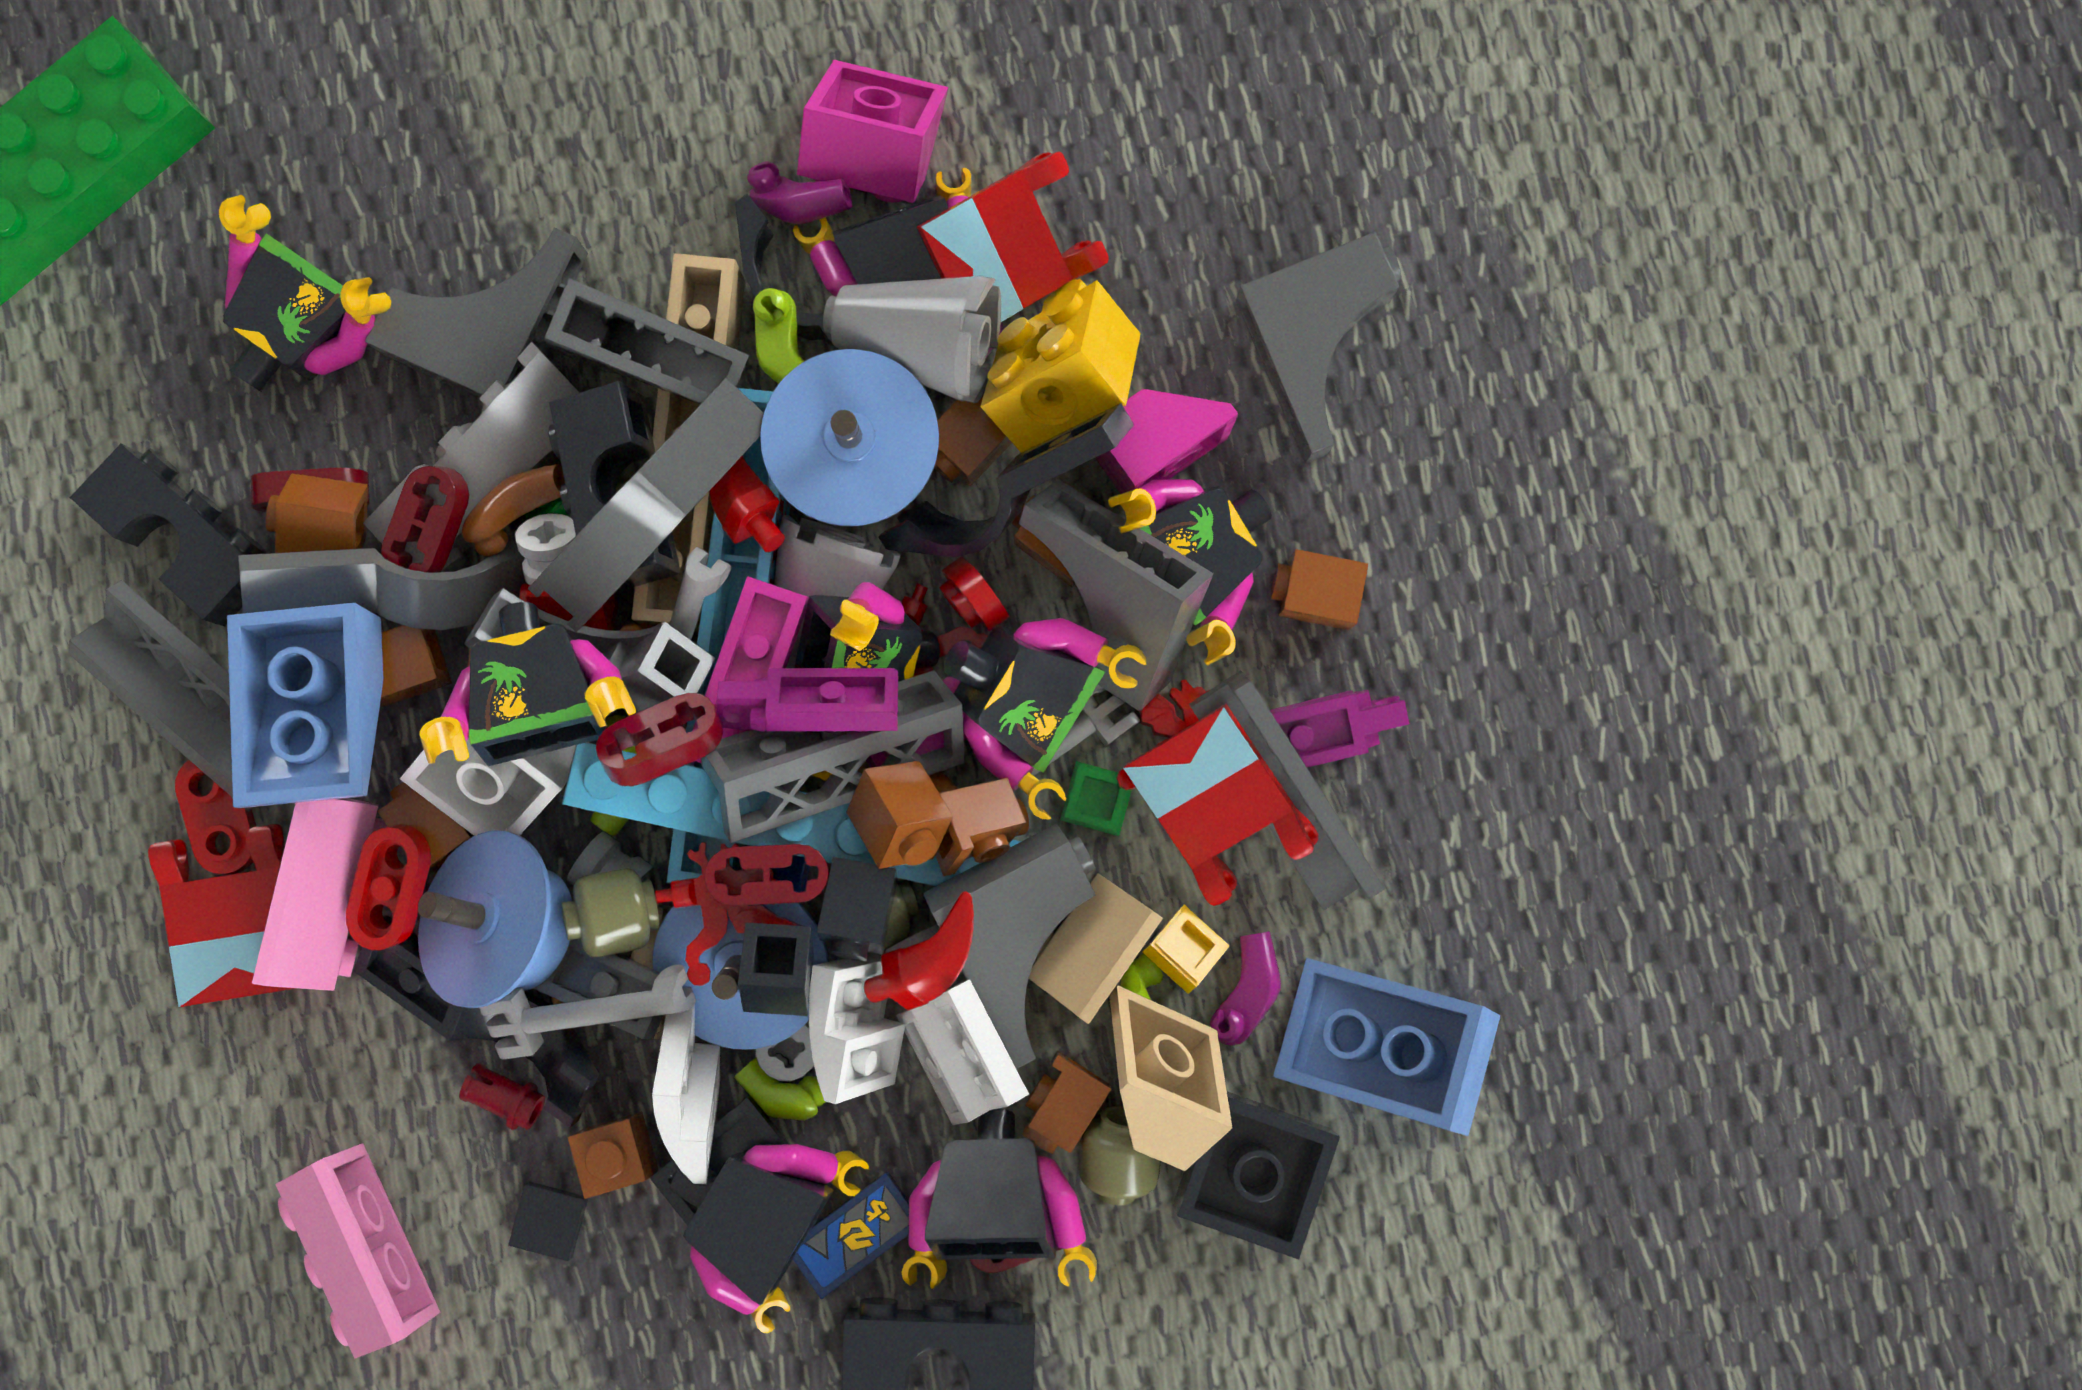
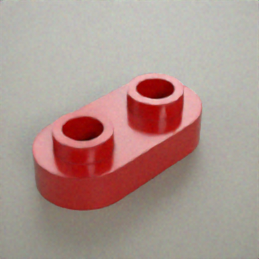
M962 556L941 570L947 581L939 587L940 591L960 617H963L971 629L981 623L990 632L1010 617L981 574Z
M188 760L177 773L175 792L194 857L209 872L216 874L239 873L253 863L246 839L248 830L257 827L252 809L248 812L245 808L233 807V798L214 781L210 793L203 796L199 792L198 782L205 773ZM222 832H225L230 838V847L224 854H220L215 847L216 838Z
M398 824L380 828L371 833L362 846L346 910V925L351 937L366 949L383 950L404 942L414 930L418 916V903L423 895L431 864V850L424 835L412 826ZM399 846H402L406 852V865H403L398 859L397 851ZM384 905L392 912L393 919L391 925L383 918L382 911Z

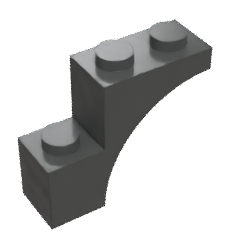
M504 588L492 596L464 644L472 648L477 642L502 637L498 612L506 605L525 601L514 596ZM538 609L541 627L552 624L564 625L572 640L589 641L619 669L622 681L636 708V713L678 695L698 693L715 660V657L665 621L656 626L636 631H609L582 626L576 633L567 625L569 621Z

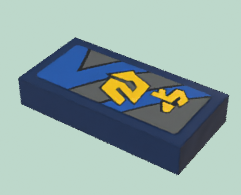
M886 1171L863 1188L856 1196H852L813 1225L793 1260L820 1299L826 1297L909 1235V1200L890 1173Z

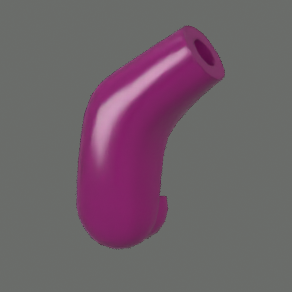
M769 161L753 166L747 175V180L753 187L750 191V198L757 207L788 223L806 224L852 208L851 194L843 178L817 182H795L780 176L778 167Z
M1270 931L1240 936L1241 975L1239 982L1233 992L1215 1011L1209 1024L1211 1028L1217 1030L1218 1040L1222 1044L1235 1046L1246 1041L1278 997L1281 988V978Z

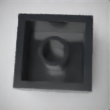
M1227 1091L1232 1129L1184 1171L1173 1202L1175 1212L1180 1218L1299 1260L1340 1136L1329 1127Z

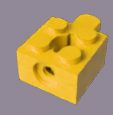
M1081 279L1069 281L1045 299L1041 313L1029 320L1025 317L1018 318L1000 333L997 340L999 344L993 365L987 374L988 382L980 407L1021 453L1120 403L1124 407L1127 404L1141 333L1098 280L1088 286Z

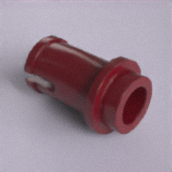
M481 1063L473 1066L471 1073L476 1075V1078L474 1079L469 1075L466 1076L459 1093L460 1100L470 1102L505 1119L507 1128L511 1130H516L519 1126L526 1130L530 1129L539 1117L545 1103V1095L537 1092V1085L528 1082L524 1086L486 1068Z

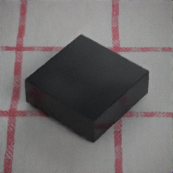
M530 1181L524 1184L508 1246L569 1261L573 1258L588 1198L584 1199V1196Z

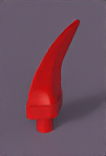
M742 455L709 490L713 510L722 524L723 530L735 544L753 536L765 552H772L779 548L785 540L784 534L772 521L779 505V499L759 479Z
M963 891L934 936L909 947L899 948L882 954V974L871 977L864 983V992L869 1001L877 1003L891 998L905 1009L912 1010L928 1004L929 1001L941 996L951 987L964 967L972 943L974 910L971 894L967 891Z

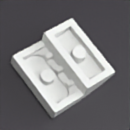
M873 953L867 955V960L864 961L845 958L816 964L812 967L809 992V1034L815 1072L824 1101L838 1104L895 1084L905 1025L884 1018L887 999L872 1003L864 992L865 981L882 974V955Z
M970 979L949 988L941 996L929 1001L926 1005L912 1010H905L896 1015L899 1022L905 1025L904 1032L952 1125L968 1123L989 1110L1008 1107L1029 1095Z
M695 1004L690 1010L666 1014L652 1099L657 1127L672 1159L693 1184H706L720 1088V1046L695 1043Z

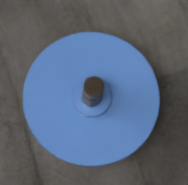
M857 349L835 350L817 355L801 363L786 375L776 387L768 401L762 419L761 452L765 467L773 484L780 494L797 510L827 524L862 526L879 522L898 513L922 491L931 476L937 459L939 448L938 422L933 404L926 390L913 374L902 365L888 357L871 351Z
M499 830L487 831L471 837L456 848L445 860L435 875L428 892L423 894L419 900L418 912L420 914L418 944L423 972L436 994L450 1004L465 1008H480L501 1000L516 988H523L524 991L535 988L553 974L567 951L570 940H567L561 902L572 901L570 892L564 881L557 874L546 869L542 857L536 848L525 838L514 833Z
M801 903L763 904L780 917L803 926L811 927L814 950L813 965L828 962L825 942L820 941L817 934L818 925ZM700 905L674 908L673 906L661 923L654 943V970L661 972L673 965H683L687 974L689 969L685 961L687 946L704 928ZM729 918L728 930L717 945L705 950L700 955V963H707L711 970L710 981L703 986H694L688 979L682 986L691 987L696 998L695 1035L709 1043L731 1049H757L779 1043L795 1034L808 1022L809 1009L808 1016L743 1012L738 979L744 933H737Z

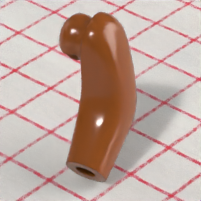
M556 464L520 472L500 482L483 497L466 517L462 526L464 540L468 543H474L476 552L483 556H492L504 550L508 542V536L502 530L526 513L561 497V485L565 484L562 465Z

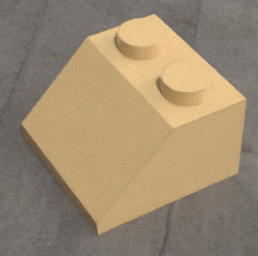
M1096 873L1090 882L1096 895L1070 912L1056 932L1048 936L1035 959L1029 976L1031 981L1087 1024L1092 1021L1163 919V917L1099 873Z
M1116 985L1109 996L1119 1089L1133 1149L1186 1171L1232 1129L1217 1030Z

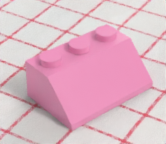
M349 798L295 803L252 984L334 991L338 975L351 977L358 943L355 940L347 939L346 910L362 846L371 833L380 828L387 827L381 818H376L378 804Z
M363 1143L325 1157L275 1184L281 1196L278 1199L280 1215L290 1230L297 1231L307 1253L304 1256L307 1275L317 1288H323L333 1310L330 1314L333 1332L342 1345L349 1346L354 1359L406 1338L441 1313Z

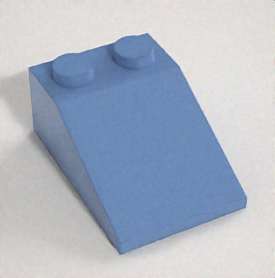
M356 603L227 615L233 807L246 808L367 796L384 679L381 617Z
M1306 958L1273 1077L1469 1136L1501 1015L1481 1005Z

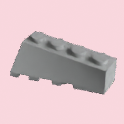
M533 342L517 358L525 366L518 376L507 385H504L502 381L496 380L479 398L485 404L482 414L473 423L453 426L438 442L440 445L436 450V456L439 460L433 466L454 469L463 476L469 490L466 512L448 560L441 572L458 571L466 562V557L463 553L474 543H468L464 540L462 535L463 523L472 509L494 487L514 474L561 464V460L555 455L549 440L548 430L549 426L553 424L549 402L580 392ZM428 465L416 466L363 522L382 544L405 481L416 469ZM429 484L426 494L434 499L433 505H444L447 495L439 491V484ZM407 542L405 551L413 556L412 563L424 561L425 554L417 549L418 542Z

